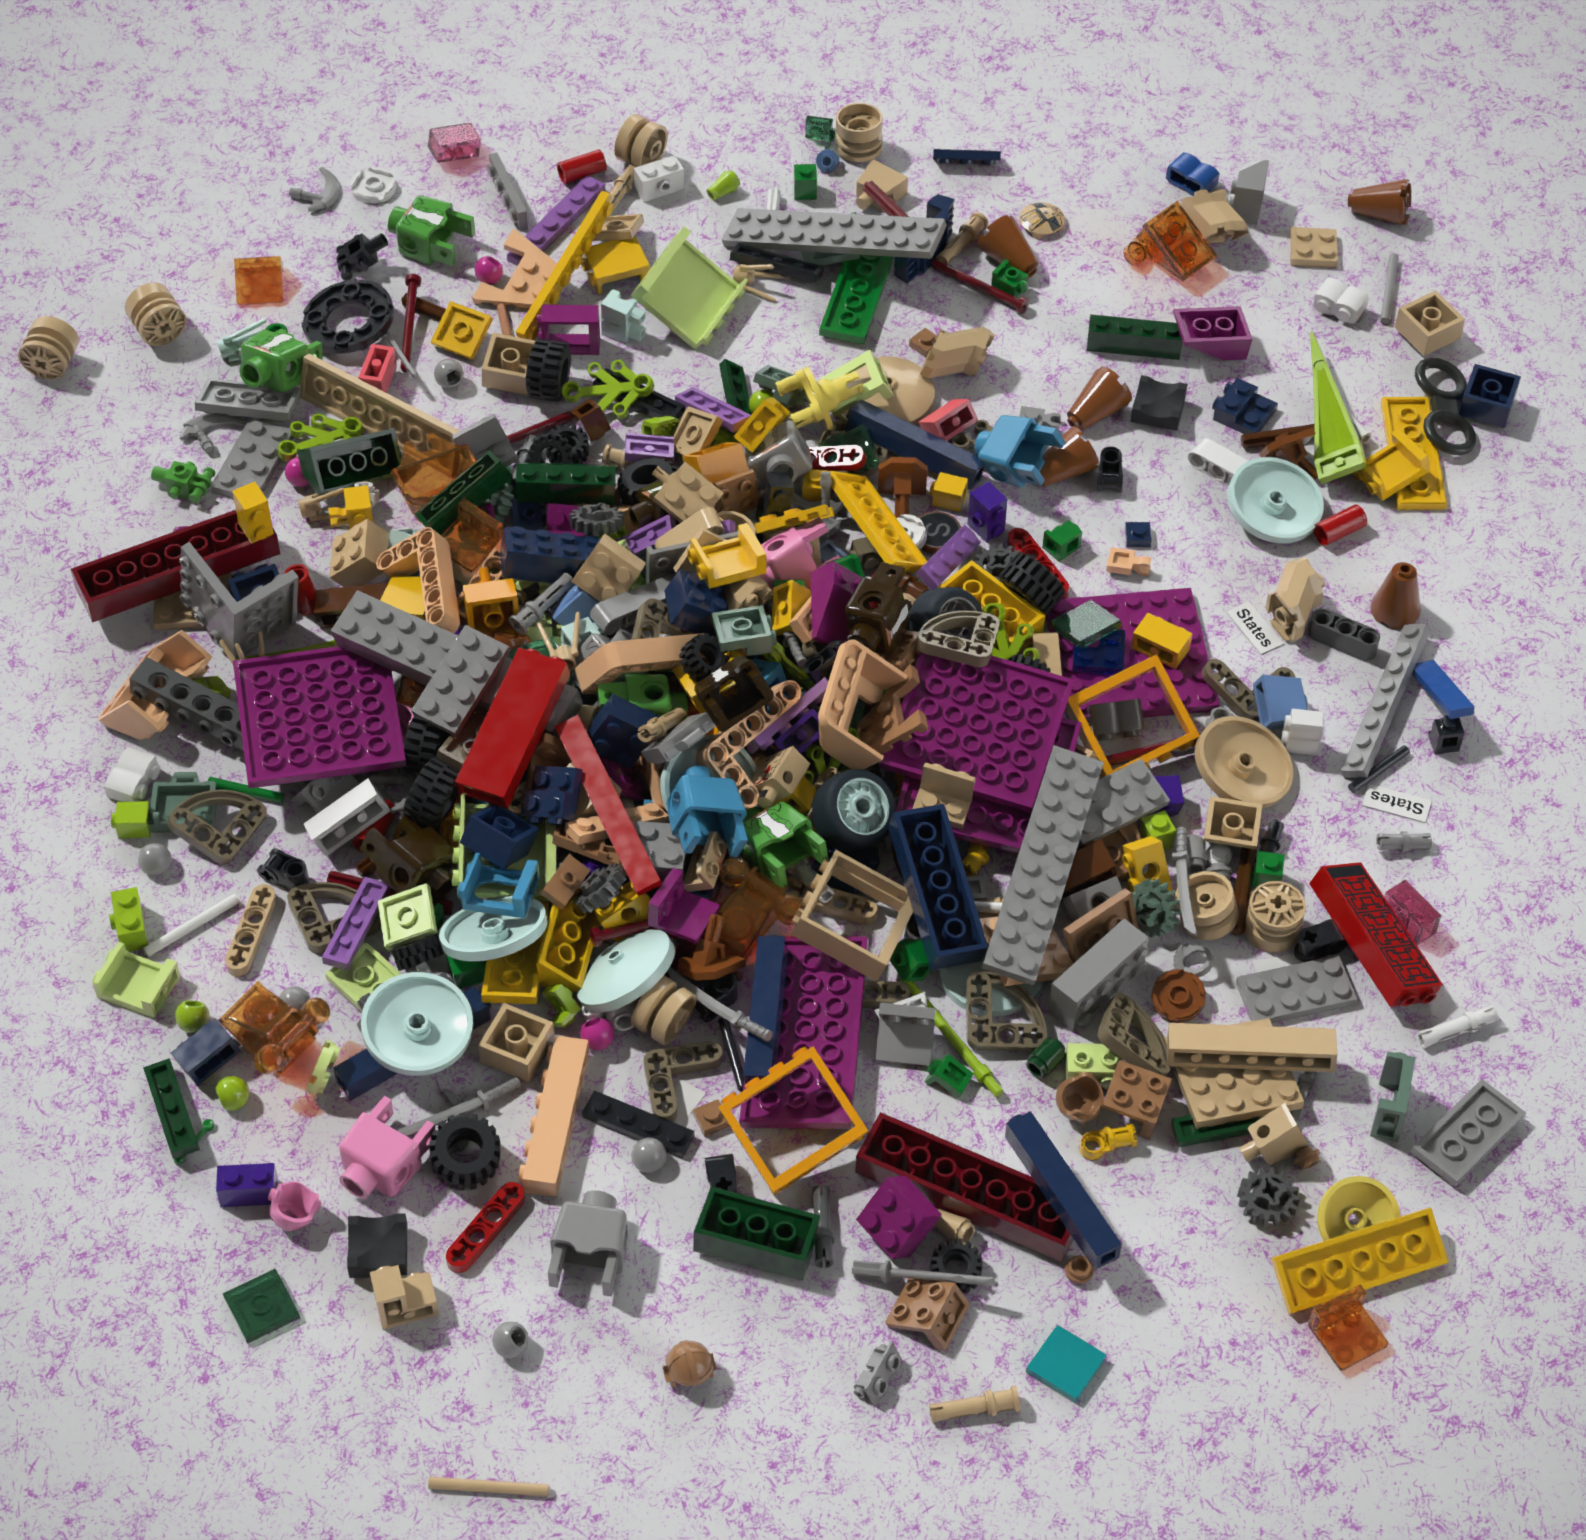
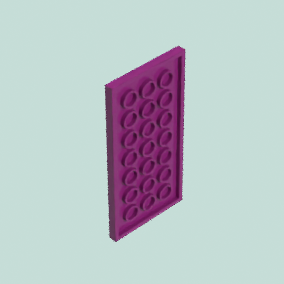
M785 936L788 947V961L777 1063L783 1062L785 1065L793 1059L792 1055L803 1047L810 1049L814 1046L853 1106L866 976L794 936ZM842 936L868 951V937ZM811 1060L775 1083V1090H763L741 1104L739 1124L742 1128L851 1129L852 1125L849 1117Z

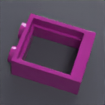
M542 305L541 314H537V329H541V331H538V338L568 343L571 355H600L599 305ZM549 324L588 325L589 334H550Z

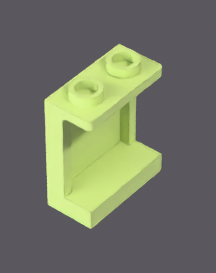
M118 942L116 947L109 951L106 963L102 969L95 973L92 983L97 998L155 1019L181 975L177 961L167 958L164 964H160L128 952L125 944Z

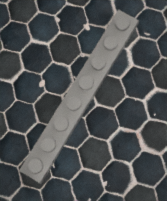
M1427 623L1403 626L1340 770L1344 778L1368 777L1430 633Z

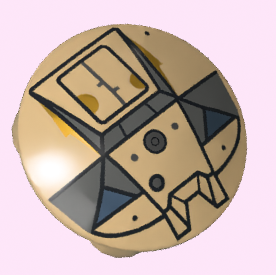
M1045 202L1026 206L1021 211L1019 218L1023 228L1031 232V236L1036 239H1041L1044 235H1050L1063 230L1065 222L1063 212L1057 206Z

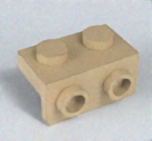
M716 831L709 833L705 845H696L683 880L685 884L684 889L687 892L714 889L728 848Z

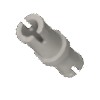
M1401 831L1400 834L1378 833L1376 845H1378V850L1400 849L1401 852H1407L1408 849L1430 850L1432 839H1428L1431 838L1430 833L1409 834L1407 831Z

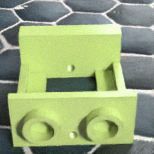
M871 350L864 352L821 378L833 380L842 375L850 374L865 365L872 380L863 384V393L840 402L836 410L831 411L835 418L839 417L841 420L847 421L844 412L849 410L852 405L855 406L861 400L865 401L878 392L885 400L893 396L881 363Z

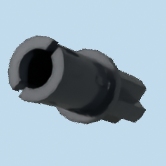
M1273 819L1269 823L1265 837L1260 840V851L1276 853L1280 849L1281 844L1279 841L1284 830L1283 822Z

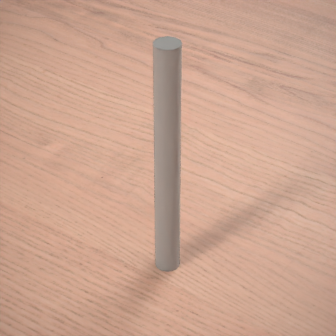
M1395 253L1389 256L1380 319L1382 324L1390 322L1399 258Z

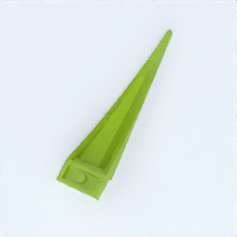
M1311 331L1314 431L1316 433L1314 435V463L1318 479L1321 484L1364 469L1367 467L1363 446L1316 336Z

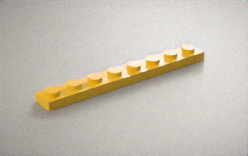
M600 192L517 328V337L529 340L536 339L538 335L537 314H541L542 305L557 304L561 291L564 287L568 286L572 273L575 269L579 268L585 252L590 250L595 235L601 232L603 222L606 217L611 215L613 204L610 193Z

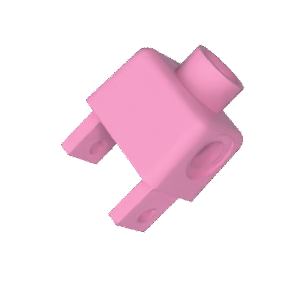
M820 517L797 529L791 525L761 545L766 552L767 573L762 574L761 579L768 584L770 589H773V580H803L805 587L811 591L810 572L826 565L827 562L841 558L837 555L816 566L812 558L813 549L809 542L829 532L826 524Z
M385 1095L370 1114L363 1112L339 1146L342 1165L345 1170L340 1176V1182L346 1190L360 1199H366L374 1189L386 1196H395L422 1167L421 1158L429 1149L432 1133L435 1129V1124L427 1120L415 1137L410 1139L386 1125L394 1112L391 1099Z

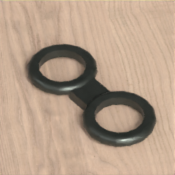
M1430 357L1421 360L1415 367L1414 376L1418 386L1431 397L1432 412L1424 419L1423 425L1427 439L1433 446L1451 455H1464L1471 452L1476 445L1477 436L1473 426L1467 419L1458 414L1456 402L1463 397L1467 387L1464 374L1455 365L1441 358ZM1437 368L1446 372L1454 379L1456 390L1443 391L1436 388L1428 381L1425 370ZM1439 420L1448 421L1458 426L1465 435V443L1452 444L1442 439L1435 430L1434 422Z

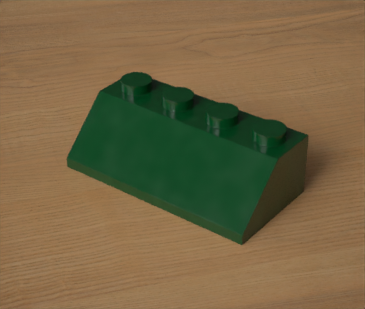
M1090 314L1086 351L1180 360L1182 338L1177 323Z
M395 428L297 450L302 474L319 496L340 488L354 487V484L358 482L376 483L406 475Z
M489 450L417 511L415 515L425 527H431L443 538H447L453 533L455 526L471 518L472 512L476 508L486 505L496 491L505 489L510 484V479L513 476L496 455Z
M517 463L516 502L604 503L615 505L617 465Z
M711 1186L694 1230L693 1251L803 1281L812 1256L820 1215Z

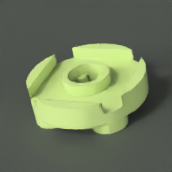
M325 1040L322 1052L317 1059L305 1092L313 1095L317 1093L322 1095L331 1075L326 1070L327 1068L332 1070L341 1049L336 1046V1043Z

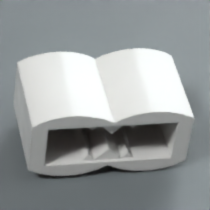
M1327 278L1315 294L1313 307L1321 313L1334 315L1343 322L1355 324L1367 308L1369 295L1359 288L1348 287L1340 280Z
M1291 709L1290 715H1285L1281 742L1285 745L1288 753L1316 756L1323 727V712Z
M127 747L120 756L117 766L112 770L105 782L104 789L107 797L120 802H139L143 800L147 795L148 785L158 777L160 772L156 756Z

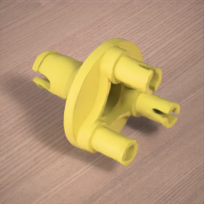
M805 367L794 372L795 375L775 382L780 396L799 388L804 390L809 406L789 416L797 429L810 423L817 424L821 421L827 431L834 429L829 412L836 410L840 402L864 392L863 384L851 388L846 386V384L860 378L857 371L842 375L833 380L820 379L816 381L809 367Z

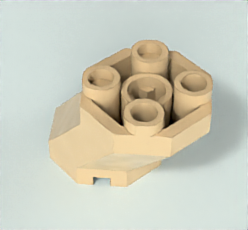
M1199 190L1194 192L1195 196L1186 197L1181 200L1182 212L1200 231L1201 240L1204 244L1224 243L1227 238L1231 237L1233 241L1249 234L1246 222L1229 205L1226 190H1217L1213 193H1208V190Z
M985 327L950 333L940 329L924 361L920 375L926 378H934L962 372L969 376H976L980 365L983 364L986 358L987 348L990 347L995 334Z
M1306 557L1287 562L1277 590L1267 596L1265 608L1267 613L1272 612L1274 619L1270 620L1271 625L1285 641L1289 639L1296 641L1303 637L1312 609L1320 606L1322 602V588L1325 587L1324 578L1321 574H1317Z
M761 575L724 585L729 610L763 605L764 608L766 602L773 595V590L761 579Z

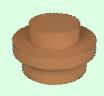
M1307 1147L1296 1153L1298 1158L1293 1162L1299 1166L1301 1171L1306 1170L1321 1162L1319 1157L1321 1153L1319 1149L1313 1150L1312 1147Z
M1074 1256L1065 1265V1275L1073 1283H1086L1093 1276L1094 1268L1085 1256Z

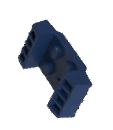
M937 194L927 202L926 218L945 219L947 224L932 259L894 257V275L906 284L917 275L925 274L931 267V261L937 260V255L948 245V239L953 233L952 220L954 217L953 204L955 199Z

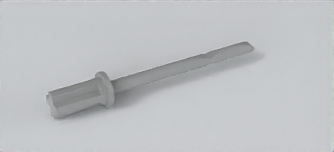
M854 1260L852 1267L854 1278L883 1280L886 1284L890 1282L891 1277L995 1286V1277L892 1268L891 1261L886 1260L885 1263Z

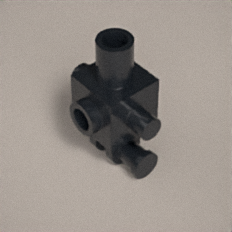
M361 233L336 248L338 253L336 257L338 270L341 272L343 280H350L353 277L351 270L354 268L359 272L367 271L369 267L379 262L377 251L388 246V240L385 235L380 233L369 240Z

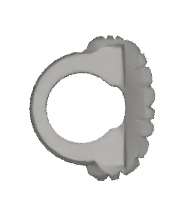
M1186 943L1181 944L1176 950L1173 965L1174 969H1182L1201 977L1211 970L1214 957L1208 948ZM1203 952L1207 955V960L1202 967L1197 969L1185 967V960L1192 954Z

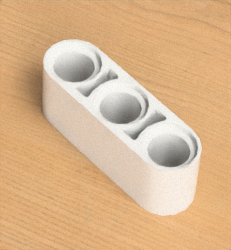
M1207 438L1203 439L1188 454L1189 463L1194 468L1227 487L1236 470L1248 462L1243 457Z

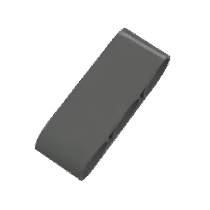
M1321 608L1312 612L1308 629L1311 639L1361 660L1367 661L1376 657L1380 641V633L1377 630L1327 609Z

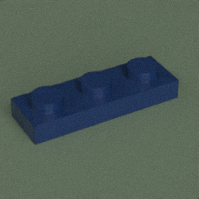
M933 149V159H938L937 163H951V159H960V164H973V160H982V165H995L996 161L1001 160V151Z

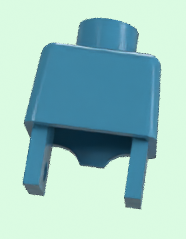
M1002 415L998 418L992 431L984 430L979 433L975 441V453L982 465L996 481L1021 488L1025 487L1026 483L1042 486L1045 479L1039 471L1045 463L1043 460L1045 449L1047 446L1063 448L1066 442L1056 428L1038 425L1034 418Z
M694 766L685 770L666 802L672 835L680 837L684 853H692L696 845L706 844L711 831H716L723 840H726L730 857H738L748 841L742 822L747 812L735 781L730 778L712 777L711 770L706 766Z

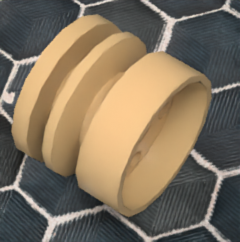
M852 103L842 107L837 112L836 150L842 158L852 162H865L878 157L882 152L883 115L878 108L867 103Z
M157 282L144 284L131 292L126 299L124 307L126 315L147 344L153 346L165 345L179 337L185 329L186 315L165 285Z
M50 316L38 317L33 321L27 337L19 349V362L24 369L39 378L48 380L59 379L64 375L79 343L78 334L72 326L61 319Z
M1269 881L1259 885L1252 892L1245 920L1246 937L1252 945L1266 952L1278 953L1291 949L1298 942V933L1302 928L1306 911L1305 898L1297 888L1285 882Z

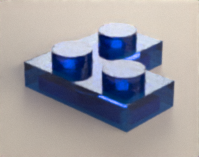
M1100 628L1099 648L1074 646L1072 672L1115 675L1123 671L1125 630Z

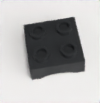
M1141 375L1130 422L1177 431L1188 384L1180 382L1173 384L1162 383L1149 376Z
M406 1213L378 1218L348 1216L347 1269L349 1278L370 1277V1272L376 1271L382 1266L392 1267L396 1265L399 1266L401 1275H407Z

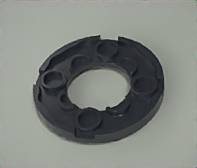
M359 280L358 283L346 284V281H342L323 289L309 301L303 311L304 318L301 324L305 337L310 344L319 341L322 342L323 352L345 354L365 350L384 336L393 322L395 310L389 293L381 285L368 280ZM361 303L370 309V317L366 319L367 322L359 329L354 328L353 332L343 330L336 333L327 327L329 315L342 305Z

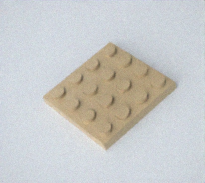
M1269 1018L1232 1024L1273 1027ZM1172 1066L1196 1129L1265 1116L1284 1103L1289 1111L1303 1109L1304 1100L1292 1071Z

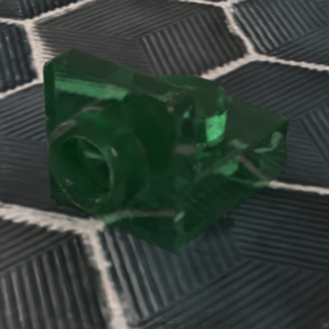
M807 115L805 138L825 140V149H829L831 142H835L837 134L836 129L833 128V119Z

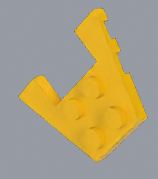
M826 504L802 511L794 508L784 511V516L777 517L771 514L760 517V522L755 523V528L758 534L786 529L791 525L806 524L819 517L821 519L835 517L833 507H828Z

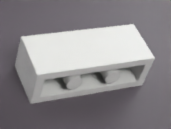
M368 778L304 823V826L312 841L325 856H328L389 813L390 809L383 796Z

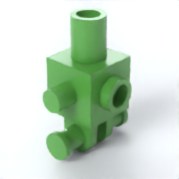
M174 461L170 469L155 466L151 472V479L165 483L167 493L172 499L181 497L198 504L201 501V496L206 495L208 488H210L212 484L211 479L215 476L216 472L210 467H205L203 475L198 474L197 466L193 462L187 461L182 463Z

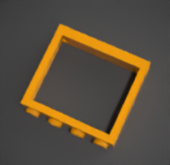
M1157 654L1071 695L1066 707L1070 720L1081 722L1079 737L1085 748L1094 751L1098 757L1097 760L1104 762L1100 773L1101 778L1140 759L1144 761L1149 769L1151 768L1150 763L1156 760L1162 763L1173 757L1172 752L1178 749L1185 752L1195 746L1194 742L1200 736ZM1149 672H1153L1186 735L1112 770L1080 706Z
M814 1046L810 1049L806 1047L799 1049L792 1055L793 1059L785 1065L783 1062L777 1063L768 1070L769 1075L761 1080L759 1077L752 1079L745 1084L746 1089L738 1095L735 1092L727 1095L721 1100L722 1105L718 1107L725 1121L774 1196L862 1140L869 1133ZM811 1060L854 1127L774 1178L731 1111Z

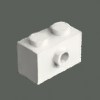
M675 155L634 168L635 190L643 202L684 190V168Z

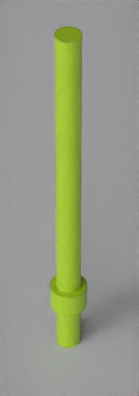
M902 978L899 982L905 983L910 988L911 996L922 993L913 981L904 982ZM927 999V1008H935ZM935 1008V1025L971 1067L974 1071V1077L979 1083H984L995 1097H999L1004 1090L992 1077L993 1072L986 1064H982Z

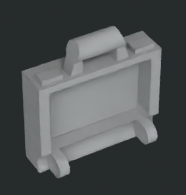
M707 712L689 716L668 731L663 737L641 751L648 763L652 762L660 769L664 766L665 762H668L680 752L687 750L705 737L704 735L716 725Z

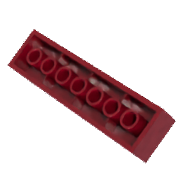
M236 510L71 568L75 589L93 623L181 591V547L189 542L217 577L280 555V548L274 528L273 535L251 544L238 524Z
M882 1112L879 1113L856 1155L855 1173L880 1184L887 1177L906 1175L935 1208L970 1219L971 1223L1059 1262H1063L1074 1240L1031 1176Z

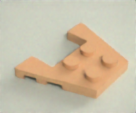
M512 229L504 243V249L523 258L504 290L481 282L472 297L473 303L481 305L482 302L493 303V306L503 303L515 305L516 308L530 309L557 263L516 229Z

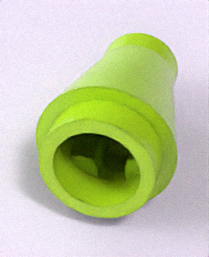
M732 170L724 171L706 192L710 199L715 201L726 194L736 191L740 185V180Z

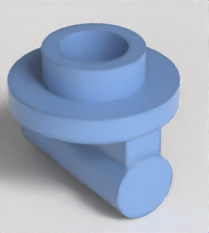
M822 150L816 157L817 167L823 172H831L839 165V156L832 150Z

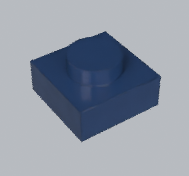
M1125 522L1126 547H1151L1150 522Z

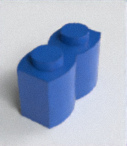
M1183 152L1168 166L1166 179L1174 186L1184 188L1190 195L1195 196L1194 192L1208 190L1209 193L1218 185L1220 173L1215 167L1207 163H1201L1197 157Z

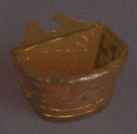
M434 433L427 435V440L432 444V447L426 452L417 451L412 441L404 443L403 461L400 466L391 471V475L411 513L419 522L421 521L415 513L477 461L467 444L453 445Z

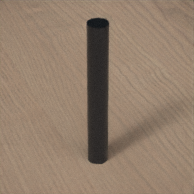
M1403 745L1372 767L1368 777L1357 778L1350 783L1348 789L1352 793L1360 790L1410 753L1409 748Z
M720 1018L718 1023L738 1091H743L744 1070L729 1021Z

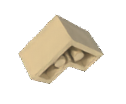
M398 1265L392 1267L382 1266L376 1271L370 1272L382 1330L439 1315L430 1272H416L408 1277L401 1278Z

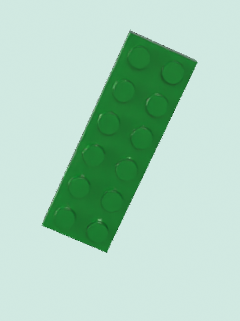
M860 255L859 259L843 262L819 328L820 336L865 344L894 262L893 256Z

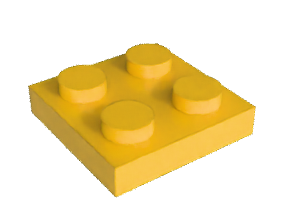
M450 301L430 342L433 346L474 360L493 318L485 313Z

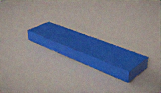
M1434 660L1416 663L1412 675L1450 719L1474 714V705Z

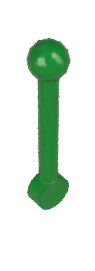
M206 1119L203 1121V1128L196 1135L197 1141L207 1131L214 1129L213 1120ZM187 1155L174 1159V1163L182 1165Z

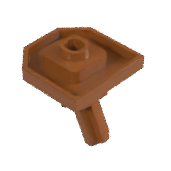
M1314 428L1292 435L1283 433L1275 437V441L1267 445L1259 453L1261 458L1278 457L1299 466L1314 481L1318 477L1316 468L1305 458L1307 452L1304 447L1316 434Z
M890 457L879 464L878 493L894 494V516L896 518H902L900 515L904 514L909 515V499H911V495H926L927 465L917 458Z
M717 914L710 915L705 938L699 939L693 953L679 958L678 974L694 980H713L746 966L745 958L726 952L724 944L719 942L724 922L723 916Z

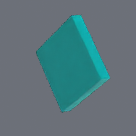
M1057 1324L1026 1367V1373L1076 1403L1105 1362L1107 1354Z

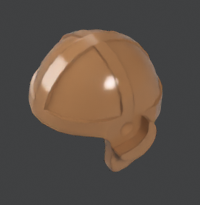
M1079 1072V1076L1068 1078L1059 1085L1056 1092V1104L1059 1111L1065 1117L1073 1121L1077 1120L1080 1122L1079 1124H1085L1101 1113L1104 1094L1093 1074Z
M688 1340L680 1341L673 1346L666 1356V1365L662 1366L666 1383L670 1382L672 1388L676 1387V1383L683 1386L699 1385L709 1377H714L713 1371L717 1370L713 1353H709L703 1344Z

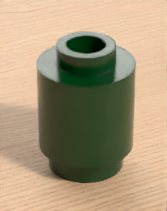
M1046 1038L1028 1056V1061L1026 1062L1028 1070L1037 1078L1048 1076L1066 1058L1064 1045L1057 1039Z

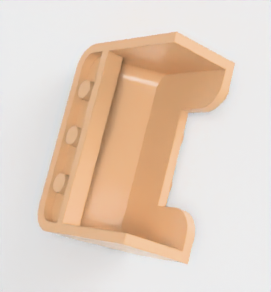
M183 630L147 652L98 717L102 724L138 740L144 738L148 740L155 732L160 733L166 728L169 723L166 720L169 712L160 711L153 704L134 697L130 693L129 678L146 657L191 680L196 677L201 678L209 669L207 664L212 656Z
M853 639L839 646L818 714L819 742L822 749L850 769L863 770L882 761L884 756L848 733L857 699L860 698L868 704H875L881 700L884 690L906 680L907 675Z

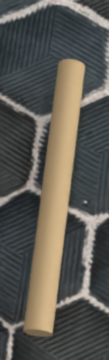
M429 1477L428 1489L546 1497L549 1495V1484Z

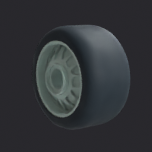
M862 769L847 770L829 778L817 790L812 805L813 821L820 836L829 845L846 852L861 851L881 842L890 833L888 825L893 812H896L895 800L888 785L879 776Z

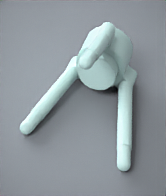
M262 319L230 336L223 337L222 340H218L217 344L222 359L228 358L229 362L241 360V355H236L237 352H240L238 343L246 341L261 332L262 330L246 334L265 324L267 320Z

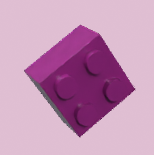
M904 1175L887 1177L856 1218V1221L891 1259H899L912 1256L942 1214Z

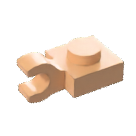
M1111 547L1107 562V572L1131 575L1132 570H1134L1139 575L1149 576L1151 558L1135 556V550Z

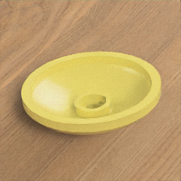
M1352 1176L1339 1180L1325 1192L1318 1207L1317 1224L1320 1236L1324 1241L1399 1217L1401 1214L1394 1195L1385 1185L1369 1177ZM1351 1214L1356 1217V1222L1353 1225L1349 1222Z

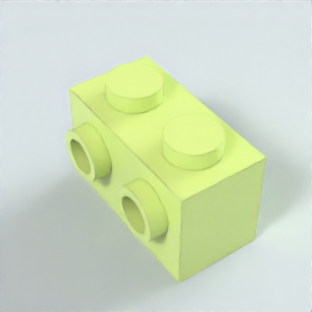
M1067 1043L1065 1058L1066 1079L1079 1076V1072H1088L1094 1075V1078L1102 1088L1108 1089L1118 1061H1123V1059L1103 1044Z

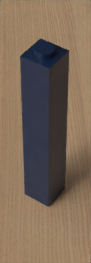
M864 400L849 408L846 414L848 419L847 430L902 457L917 458L927 465L928 470L938 475L942 472L967 478L968 490L974 488L981 481L985 467L978 459V456Z
M758 936L749 1020L772 1031L773 1035L769 1041H765L748 1032L743 1072L745 1084L756 1077H759L761 1080L769 1075L768 1070L776 1065L778 1061L788 961V947L785 936ZM775 1083L765 1090H775Z
M475 986L463 992L472 1010L473 1030L490 1021L491 1003H482L481 994ZM367 1048L333 1067L336 1082L350 1101L398 1074L379 1064L371 1056Z
M1030 1111L1024 1115L1018 1114L1012 1117L1006 1123V1140L1091 1266L1096 1270L1118 1259L1122 1243L1033 1113Z

